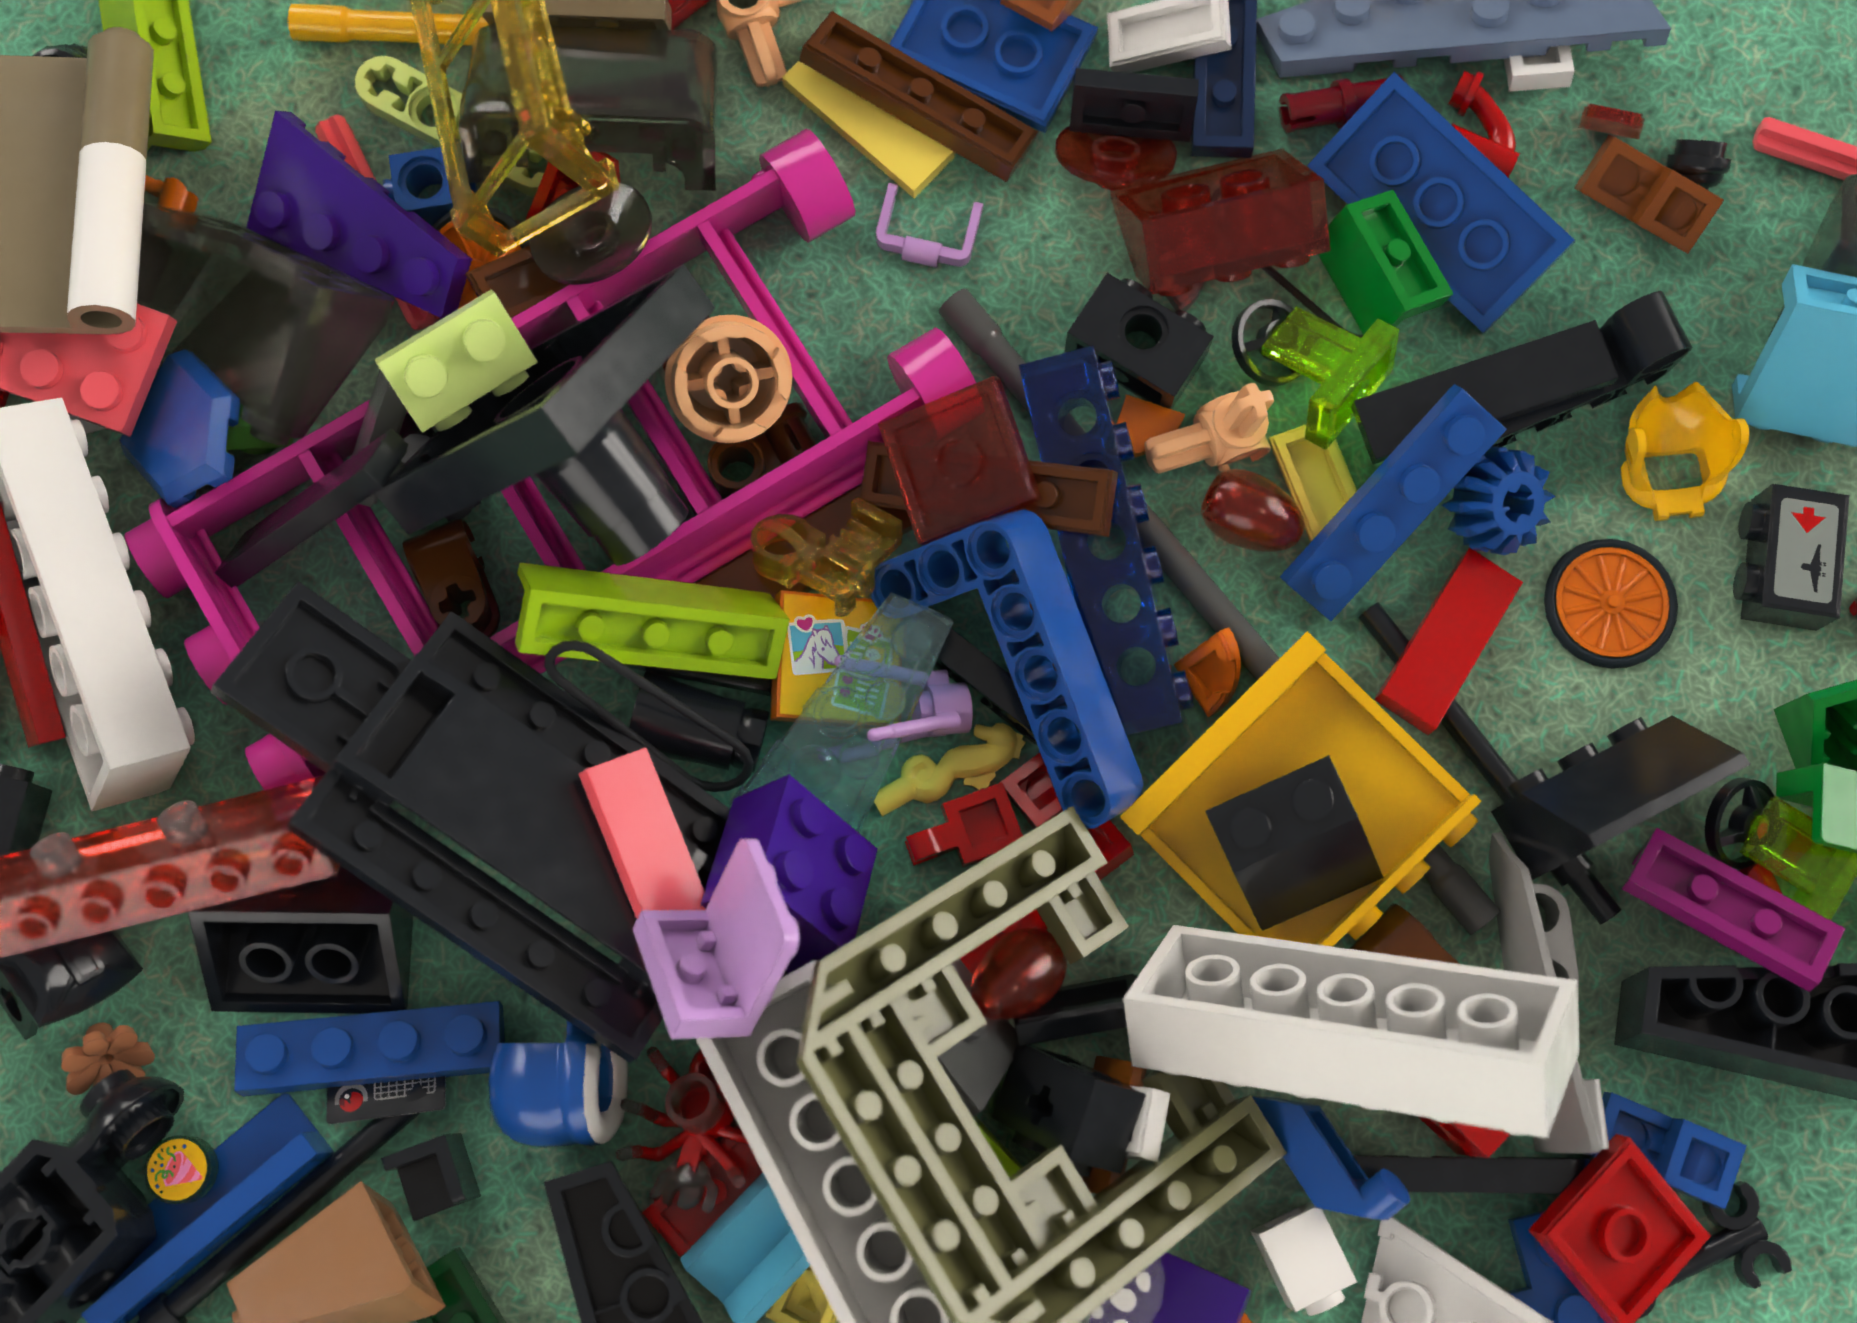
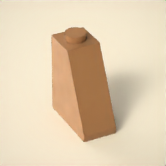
M362 1181L226 1283L237 1308L231 1314L233 1323H408L433 1316L446 1307L400 1214L389 1200Z

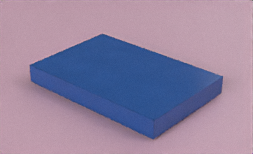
M913 0L889 45L1026 125L1046 133L1074 80L1076 68H1080L1097 36L1098 27L1070 15L1057 28L1051 31L1001 5L1000 0Z

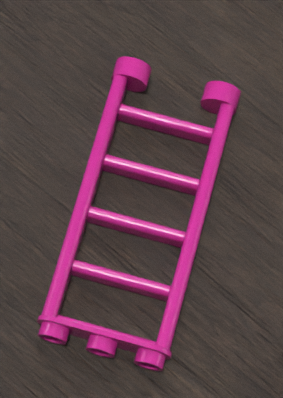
M809 129L800 131L760 154L759 162L762 170L755 173L750 182L511 318L530 348L707 251L748 317L768 327L784 345L792 367V386L826 438L732 495L722 499L648 379L626 403L696 516L682 523L663 542L638 559L620 566L613 564L601 572L695 583L862 484L868 441L924 447L934 440L936 442L941 441L986 413L985 402L971 371L950 339L940 329L935 327L888 355L889 368L901 395L853 423L733 235L780 208L783 209L797 233L808 243L855 216L856 211L852 197L839 169L819 138ZM370 400L192 502H187L178 508L167 505L162 498L150 503L148 507L151 519L124 534L126 544L134 560L152 586L167 599L189 587L210 625L184 639V645L191 662L210 691L215 681L260 626L238 587L235 585L231 588L215 574V571L223 561L209 537L310 479H312L313 483L317 482L341 465L344 459L353 454ZM531 476L501 490L546 566L587 570ZM358 504L337 518L336 522L415 656L421 651L440 625L431 615L425 599L371 507ZM519 620L489 637L538 673L542 674L546 671V655L518 652L515 639ZM557 657L555 659V665L559 664L567 658ZM271 734L264 736L245 748V754L253 773L264 791L281 811L295 810L300 807L326 774L325 771Z

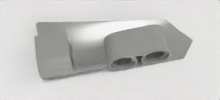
M1502 832L1492 833L1488 858L1494 901L1500 910L1497 915L1504 970L1577 980L1579 987V973L1570 910L1566 899L1557 889L1547 884H1532L1529 868L1511 851ZM1537 901L1544 908L1546 914L1544 926L1542 924ZM1578 1060L1575 1062L1548 1138L1533 1136L1536 1152L1598 1153L1601 1149H1609L1600 1079L1582 1078Z

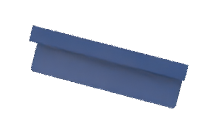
M281 1094L205 1157L207 1163L206 1176L201 1187L193 1195L177 1201L167 1200L158 1195L147 1204L153 1211L157 1238L104 1292L98 1301L81 1314L87 1323H129L138 1316V1312L158 1294L168 1291L334 1153L290 1094Z

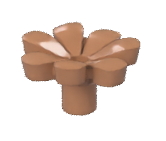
M96 1023L87 1029L86 1035L83 1037V1046L69 1047L62 1053L61 1068L66 1072H70L66 1077V1089L72 1095H80L87 1091L91 1085L93 1088L108 1075L125 1069L130 1070L136 1077H144L146 1074L141 1066L151 1064L155 1059V1054L147 1042H137L138 1036L133 1027L120 1025L113 1030V1027L108 1023Z

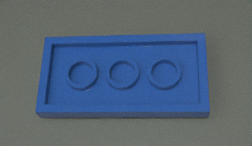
M1395 72L1386 79L1307 165L1346 204L1394 190L1454 293L1448 300L1484 334L1576 242Z

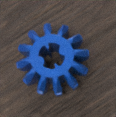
M1491 446L1453 488V498L1442 504L1450 512H1455L1448 530L1455 532L1458 536H1463V545L1469 546L1470 549L1481 552H1488L1490 550V553L1508 555L1510 553H1517L1519 546L1537 543L1535 526L1551 523L1543 510L1545 503L1556 497L1547 490H1543L1550 472L1542 469L1540 466H1535L1534 455H1529L1525 451L1507 450L1506 447Z

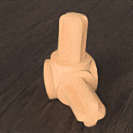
M716 0L718 18L725 27L729 39L739 40L753 83L757 87L775 85L782 81V77L787 73L772 27L777 24L778 18H780L779 8L803 0H758L756 5L747 9L734 7L728 0Z
M1248 383L1240 391L1228 393L1209 401L1197 410L1193 419V425L1151 437L1145 442L1146 460L1149 467L1155 473L1161 474L1204 460L1207 465L1211 467L1217 466L1218 470L1223 472L1230 470L1228 464L1250 457L1252 462L1261 459L1271 451L1266 433L1269 425L1267 411L1274 403L1273 394L1270 390L1260 391L1256 383Z

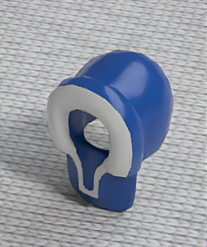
M567 1021L565 1043H498L492 1056L488 1080L489 1103L493 1118L504 1134L523 1145L563 1147L576 1144L587 1146L604 1144L612 1139L624 1118L628 1092V1062L569 1021Z

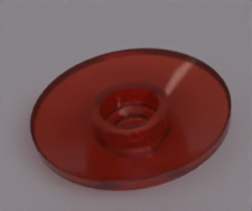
M1069 125L1059 133L1055 144L1056 158L1067 171L1108 190H1121L1126 187H1138L1158 182L1167 177L1176 165L1177 150L1174 143L1169 140L1069 131Z

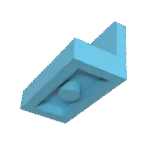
M763 1172L680 1258L685 1270L724 1304L733 1323H756L810 1266Z

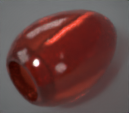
M1232 469L1219 473L1209 486L1201 505V516L1206 526L1217 537L1229 544L1248 550L1260 552L1287 550L1298 543L1305 529L1304 517L1294 500L1271 480L1261 474L1248 470Z
M1036 927L1015 929L997 939L982 957L972 978L970 995L982 1015L988 1019L1010 1020L1022 1017L1049 1002L1059 991L1067 974V959L1050 932Z

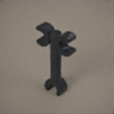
M1739 1181L1733 1185L1734 1191L1740 1200V1208L1732 1216L1727 1215L1721 1208L1702 1202L1707 1218L1715 1225L1725 1229L1711 1235L1708 1241L1665 1289L1735 1256V1273L1738 1279L1749 1288L1755 1289L1761 1286L1760 1280L1753 1268L1754 1261L1760 1254L1765 1253L1768 1255L1778 1273L1786 1274L1792 1271L1791 1259L1787 1252L1780 1245L1766 1241L1768 1240V1233L1763 1223L1757 1217L1760 1209L1759 1197L1754 1188L1747 1182ZM1656 1299L1639 1317V1319L1648 1315L1652 1311V1309L1655 1306Z

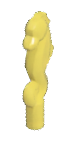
M996 723L992 727L976 724L973 734L976 738L986 741V744L961 745L950 749L937 764L926 755H913L903 764L900 778L871 793L870 797L883 817L913 799L923 803L938 801L947 794L954 781L958 778L964 779L963 785L972 786L977 790L989 787L990 782L996 777V771L1004 767L1012 758L1019 759L1021 749L1026 743L1022 740L1023 735L1016 733L1009 725L1004 723Z

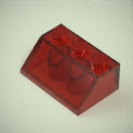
M1283 148L1253 155L1251 158H1240L1110 189L1111 201L1135 276L1151 294L1157 293L1160 296L1166 297L1178 296L1191 291L1193 284L1214 279L1220 282L1240 281L1251 276L1252 270L1272 265L1280 268L1298 267L1308 263L1310 256L1330 251L1324 179Z

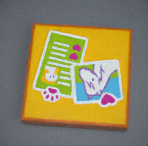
M780 590L776 593L775 601L790 621L776 680L772 679L770 720L861 728H878L899 723L901 680L839 668L834 664V659L838 655L901 666L902 636L899 635V632L902 630V617L893 618L884 615L876 608L872 599Z

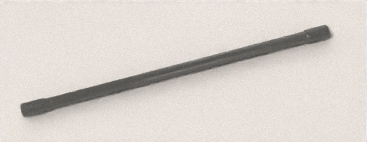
M963 288L950 296L939 309V314L968 348L984 360L1072 465L1118 472L1113 513L1216 633L1230 627L1238 644L1241 663L1258 680L1280 659L1005 339L1001 328L967 288ZM1439 844L1423 858L1431 866L1424 877L1430 883L1433 893L1469 935L1480 930L1500 912L1499 908L1461 865L1456 864Z

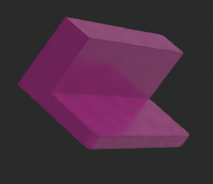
M1659 828L1654 830L1632 862L1634 867L1622 887V890L1808 992L1812 991L1820 983L1846 929Z

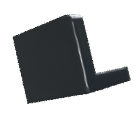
M461 1133L444 1134L381 1158L385 1171L398 1170L413 1221L481 1197Z

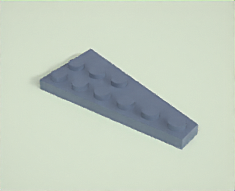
M1310 0L1257 19L1256 33L1278 76L1285 78L1353 72L1358 63L1392 60L1393 68L1417 66L1418 58L1449 56L1450 63L1509 59L1510 56L1520 55L1522 57L1544 56L1551 47L1585 44L1587 52L1610 50L1613 41L1642 39L1644 47L1662 46L1667 43L1671 27L1652 0Z

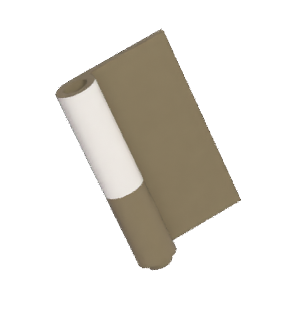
M112 27L93 35L88 40L87 58L0 55V333L121 334L131 331L136 326L154 50L147 41L130 29Z

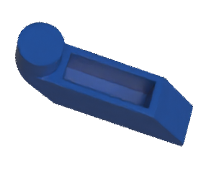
M1252 1096L1287 1152L1283 1159L1316 1208L1364 1218L1389 1220L1410 1202L1407 1189L1389 1170L1381 1169L1370 1179L1367 1177L1319 1105L1273 1097Z

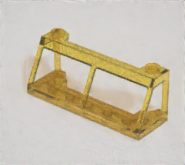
M410 0L453 204L450 215L456 230L464 239L470 242L474 241L496 257H499L620 189L614 163L607 157L596 162L584 144V137L591 134L589 122L570 108L545 0H474L442 50H440L431 4L438 5L444 0ZM491 2L518 120L519 132L475 193L470 189L446 78V70ZM527 148L533 149L582 187L577 192L509 230H506L494 221L486 206Z

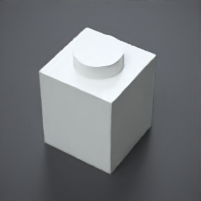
M1311 1202L1250 1230L1285 1305L1295 1312L1305 1308L1308 1316H1313L1327 1311L1345 1300L1342 1289L1357 1283L1323 1210L1316 1208Z

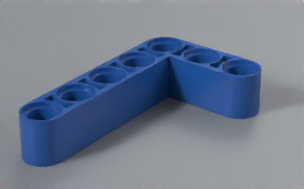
M1025 509L1015 510L964 528L876 566L869 580L871 599L876 608L884 615L893 618L906 616L978 588L1063 811L1073 806L1087 829L1097 828L1126 811L1142 795L1144 785L1140 769L1049 531L1038 515Z

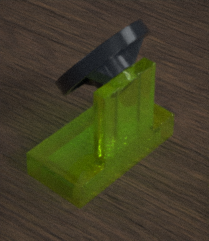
M1264 299L1249 305L1240 312L1233 325L1231 341L1239 366L1251 379L1260 384L1281 386L1295 380L1301 374L1321 384L1309 399L1305 439L1327 450L1354 417L1351 409L1353 401L1372 395L1392 372L1399 329L1377 319L1362 338H1359L1297 306L1293 309L1282 301ZM1256 309L1273 310L1271 323L1259 329L1256 340L1244 343V327L1250 314ZM1259 351L1266 359L1276 361L1288 367L1291 373L1286 377L1267 375L1253 364L1247 353Z
M1745 777L1733 779L1726 783L1713 798L1707 812L1704 830L1706 846L1711 857L1735 869H1744L1755 863L1761 865L1798 888L1791 900L1831 920L1857 876V853L1815 844L1812 840V818L1777 796H1774L1772 790L1761 781ZM1744 789L1742 804L1734 809L1729 818L1728 828L1720 833V823L1727 804L1737 792ZM1742 843L1743 846L1739 852L1743 855L1736 859L1730 860L1722 847Z

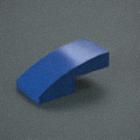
M1604 1092L1602 1099L1608 1141L1615 1134L1630 1137L1675 1192L1717 1208L1726 1209L1747 1145L1685 1119L1669 1117L1615 1093ZM1598 1153L1583 1154L1591 1158H1594Z

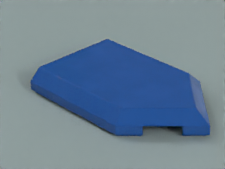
M184 349L169 354L153 380L131 437L122 435L119 439L124 456L167 505L178 508L195 499L197 489L207 484L216 488L233 479L235 458L234 455L226 452L228 426L234 427L239 423L240 398L193 352Z

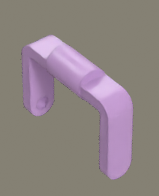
M889 183L876 229V242L878 246L885 251L902 254L901 260L937 268L938 262L957 267L966 265L971 259L984 203L974 202L962 250L942 246V243L910 236L904 238L887 234L896 200L895 195H897L899 188L898 184Z

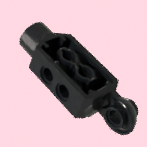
M128 1069L114 1072L98 1082L83 1098L80 1112L86 1118L84 1127L69 1143L32 1139L0 1173V1323H76L82 1317L81 1314L92 1306L157 1238L153 1211L147 1205L142 1192L121 1168L128 1161H133L152 1150L166 1137L175 1121L174 1115L178 1112L184 1100L183 1088L161 1077H136Z

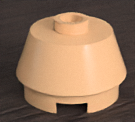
M718 315L705 319L668 358L665 369L666 395L676 417L694 434L720 443L746 441L769 429L783 413L792 389V367L782 342L762 323L739 315Z

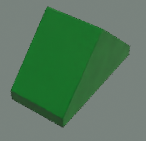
M1857 680L1805 694L1773 709L1795 769L1826 763L1857 771Z

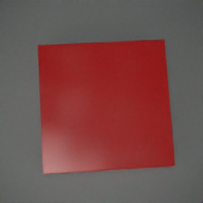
M1615 1134L1609 1141V1149H1602L1528 1229L1605 1323H1635L1711 1237L1632 1139L1619 1134Z

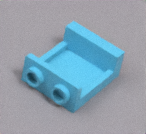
M1792 264L1782 283L1785 308L1751 374H1738L1732 384L1735 419L1743 418L1747 424L1761 430L1773 429L1811 437L1823 443L1835 442L1857 447V277Z

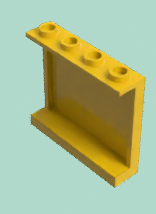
M1308 631L1184 752L1120 818L1138 836L1140 835L1237 934L1333 947L1346 933L1354 940H1357L1368 931L1383 915V912L1376 904L1391 889L1395 887L1401 894H1404L1414 886L1431 868L1423 858L1441 841L1449 848L1460 841L1479 821L1471 811L1482 801L1475 794L1468 793L1325 653L1326 649ZM1326 756H1330L1358 815L1383 878L1261 931L1205 811Z

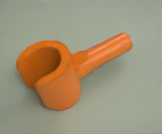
M146 175L145 191L153 194L155 197H159L155 212L163 218L190 224L199 201L198 197L193 192L187 191L186 186L176 178L168 177L163 182Z

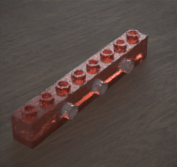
M324 775L199 807L194 801H181L166 808L159 817L71 838L66 832H58L44 837L31 849L0 856V958L336 876L339 871V864L286 829L290 819Z

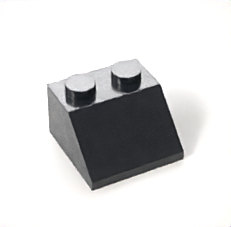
M1326 756L1205 811L1261 931L1383 878L1358 815L1330 756Z

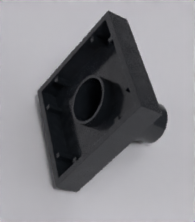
M683 264L530 347L529 349L538 363L526 369L529 377L524 383L504 395L494 396L492 391L470 403L469 406L472 412L464 420L449 429L438 431L387 480L383 488L375 492V495L407 534L410 535L532 475H536L589 537H593L616 566L638 559L670 536L685 520L689 510L667 482L668 477L630 423L622 407L714 311V305Z

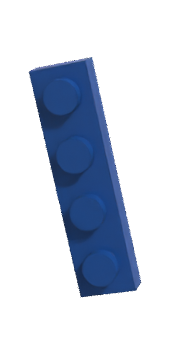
M1453 384L1281 574V579L1328 620L1332 621L1507 429L1463 388Z
M499 1001L237 1026L234 1091L244 1097L327 1089L330 1087L490 1073L492 1056L498 1043H505L503 1005Z

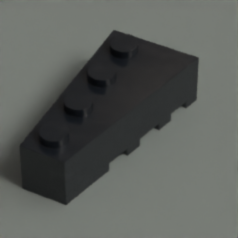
M1838 963L1834 966H1827L1820 983L1810 992L1765 967H1737L1736 965L1648 967L1621 982L1614 1045L1857 1100V963Z
M613 1161L544 1182L581 1323H704Z

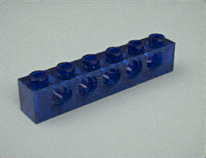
M1089 346L1019 365L1041 462L1090 468L1102 467L1118 472L1110 528L1122 530L1126 536L1125 548L1118 557L1111 560H1102L1095 557L1092 549L1095 535L1064 531L1057 532L1073 597L1127 737L1184 725L1186 720L1183 710L1194 708V702L1186 670L1174 672L1168 647L1179 645V639L1171 608L1159 610L1153 585L1164 583L1165 581L1156 545L1144 548L1139 523L1150 521L1141 483L1130 486L1124 462L1135 459V454L1127 423L1115 424L1110 400L1121 398L1113 363L1112 361L1100 363L1094 346ZM1086 406L1096 411V422L1089 432L1079 436L1070 435L1065 432L1064 420L1071 410ZM1120 589H1132L1139 594L1141 600V607L1137 616L1124 623L1112 621L1107 613V602L1110 596ZM1136 650L1150 652L1156 663V670L1152 679L1140 686L1129 685L1121 673L1124 658Z

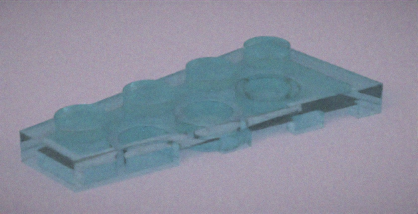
M891 592L841 656V662L821 688L818 687L804 704L802 713L781 740L778 738L764 756L762 765L745 786L742 785L731 799L729 809L734 798L790 774L860 833L902 737L890 738L874 742L867 738V732L872 728L910 721L954 621L951 617Z

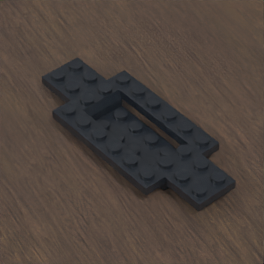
M298 581L215 681L210 692L326 772L290 819L286 829L627 1062L631 1063L637 1060L662 1021L663 1015L633 932L637 919L579 774L585 769L638 751L644 747L618 732L578 700L452 611L421 651L410 660ZM648 751L705 891L730 808ZM395 800L622 957L618 964L399 814L390 805ZM784 971L781 978L788 975L789 973Z

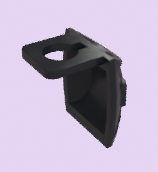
M90 900L64 909L37 922L0 947V1004L23 1038L27 1040L36 1035L38 1028L78 1014L115 994L132 981L143 968L97 902ZM11 991L14 993V995H15L16 998L18 999V1002H17V1003L15 1002V1000H14V998H13V996H12V994H11Z

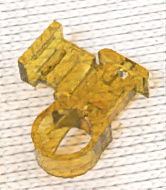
M857 496L851 501V518L847 521L848 530L842 528L839 538L831 535L828 538V545H826L825 533L812 527L803 518L792 514L768 516L758 522L751 532L752 563L755 570L763 577L777 581L789 589L800 582L835 601V615L844 617L856 608L857 594L866 598L874 591L875 567L902 544V520ZM788 541L796 552L778 555L765 551L764 547L773 542Z

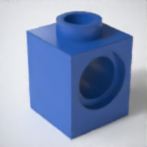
M462 144L389 155L392 179L383 180V187L390 192L388 196L407 212L418 214L431 226L451 210L467 205H479L474 166ZM434 184L442 185L436 195L426 199L419 198L420 193L426 187Z

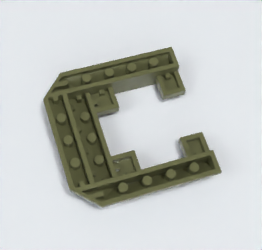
M1073 806L814 964L796 1063L951 1323H1080L1287 1154L1251 1095L1235 1100L1225 1082L1185 1075H1168L1162 1071L1154 1070L1142 1082L1145 1087L1170 1093L1166 1122L1174 1133L1172 1137L1161 1144L1158 1162L1140 1160L1094 1197L1086 1187L1062 1145L1046 1150L1010 1178L1003 1169L937 1059L939 1055L987 1024V1021L951 963L1035 909L1040 914L1069 964L1086 957L1129 928L1095 872L1108 862Z

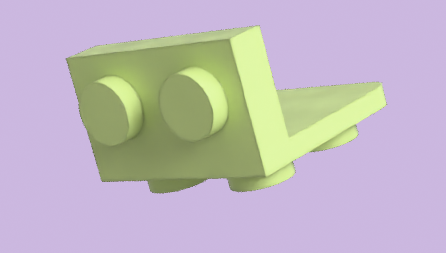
M492 289L375 359L378 367L422 433L435 426L437 431H444L458 424L472 412L469 406L470 403L492 391L494 396H501L514 390L528 379L529 375L526 369L538 363Z

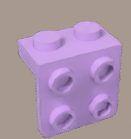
M757 839L739 840L706 910H641L633 927L636 941L671 1039L750 1036L763 1010L771 1002L773 992L799 946L798 924L795 918L788 912L777 885L774 867L767 861Z

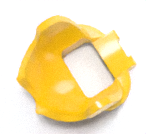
M1699 382L1690 384L1684 390L1671 397H1663L1659 393L1658 387L1654 386L1638 403L1629 421L1628 435L1625 441L1626 461L1620 467L1622 486L1626 494L1640 506L1652 509L1654 521L1668 520L1670 516L1689 514V518L1703 517L1705 513L1704 504L1713 500L1722 491L1727 482L1728 473L1740 462L1749 443V427L1746 420L1743 418H1731ZM1688 453L1695 454L1698 457L1702 478L1700 486L1670 490L1652 489L1644 461L1645 457Z

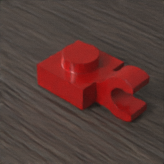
M1000 782L942 803L941 810L946 823L907 836L905 845L913 866L957 850L962 866L966 867L985 860L1021 838L1023 834L1004 784Z

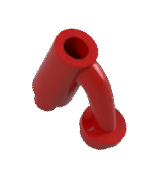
M1463 71L1448 105L1458 109L1457 114L1463 117L1468 108H1470L1484 127L1488 139L1455 124H1452V126L1509 178L1520 155L1516 151L1513 129L1505 114L1490 94L1480 85L1484 74L1477 71L1474 75Z

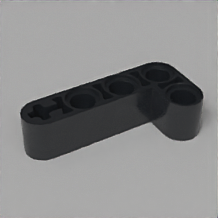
M1657 291L1634 300L1616 311L1599 329L1619 376L1613 385L1500 422L1507 430L1492 446H1506L1517 441L1515 435L1533 427L1539 432L1572 418L1570 412L1590 403L1593 409L1626 395L1625 389L1643 380L1649 385L1670 372L1693 347L1665 294L1662 291Z

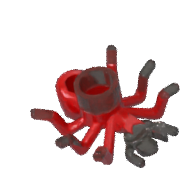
M651 1046L647 1050L648 1058L661 1076L671 1085L665 1097L667 1113L629 1098L622 1099L620 1107L622 1110L638 1115L658 1126L682 1128L684 1131L658 1147L632 1145L619 1148L616 1151V1157L620 1161L640 1158L660 1162L682 1147L679 1158L670 1163L669 1168L663 1170L657 1176L655 1184L649 1193V1198L658 1201L664 1190L663 1203L670 1206L679 1191L680 1195L677 1205L682 1210H688L695 1207L702 1200L705 1185L707 1193L702 1210L706 1213H711L719 1189L711 1179L710 1169L703 1162V1157L710 1152L727 1171V1176L736 1188H741L746 1184L744 1171L718 1143L716 1138L721 1136L748 1146L750 1145L741 1129L730 1126L735 1116L701 1049L694 1055L689 1065L688 1074L680 1077L659 1049Z

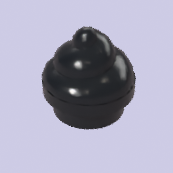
M1678 139L1676 140L1674 154L1667 156L1666 167L1709 190V188L1718 185L1723 180L1724 174L1730 170L1731 159L1725 158L1727 143Z

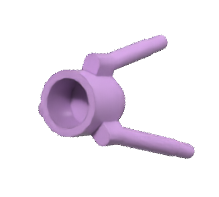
M838 655L834 659V664L839 668L924 685L923 692H914L912 695V720L872 728L867 732V737L821 748L818 750L817 756L820 760H828L921 738L969 733L973 720L972 699L969 688L965 682L949 683L947 669L924 671L863 658Z

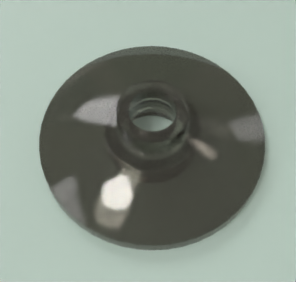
M599 181L578 186L554 200L536 221L530 239L532 257L538 268L547 277L560 283L582 285L604 280L626 268L642 252L651 234L652 214L641 193L624 183Z

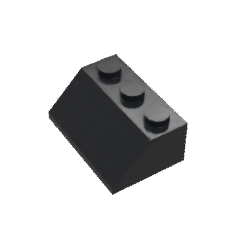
M1673 715L1650 727L1640 717L1607 735L1612 746L1598 753L1594 744L1589 743L1557 761L1563 772L1548 779L1541 768L1507 787L1512 799L1492 810L1491 813L1517 857L1529 868L1531 880H1534L1751 764L1743 752Z
M211 860L187 911L211 1011L367 1014L407 1010L413 915L336 862Z

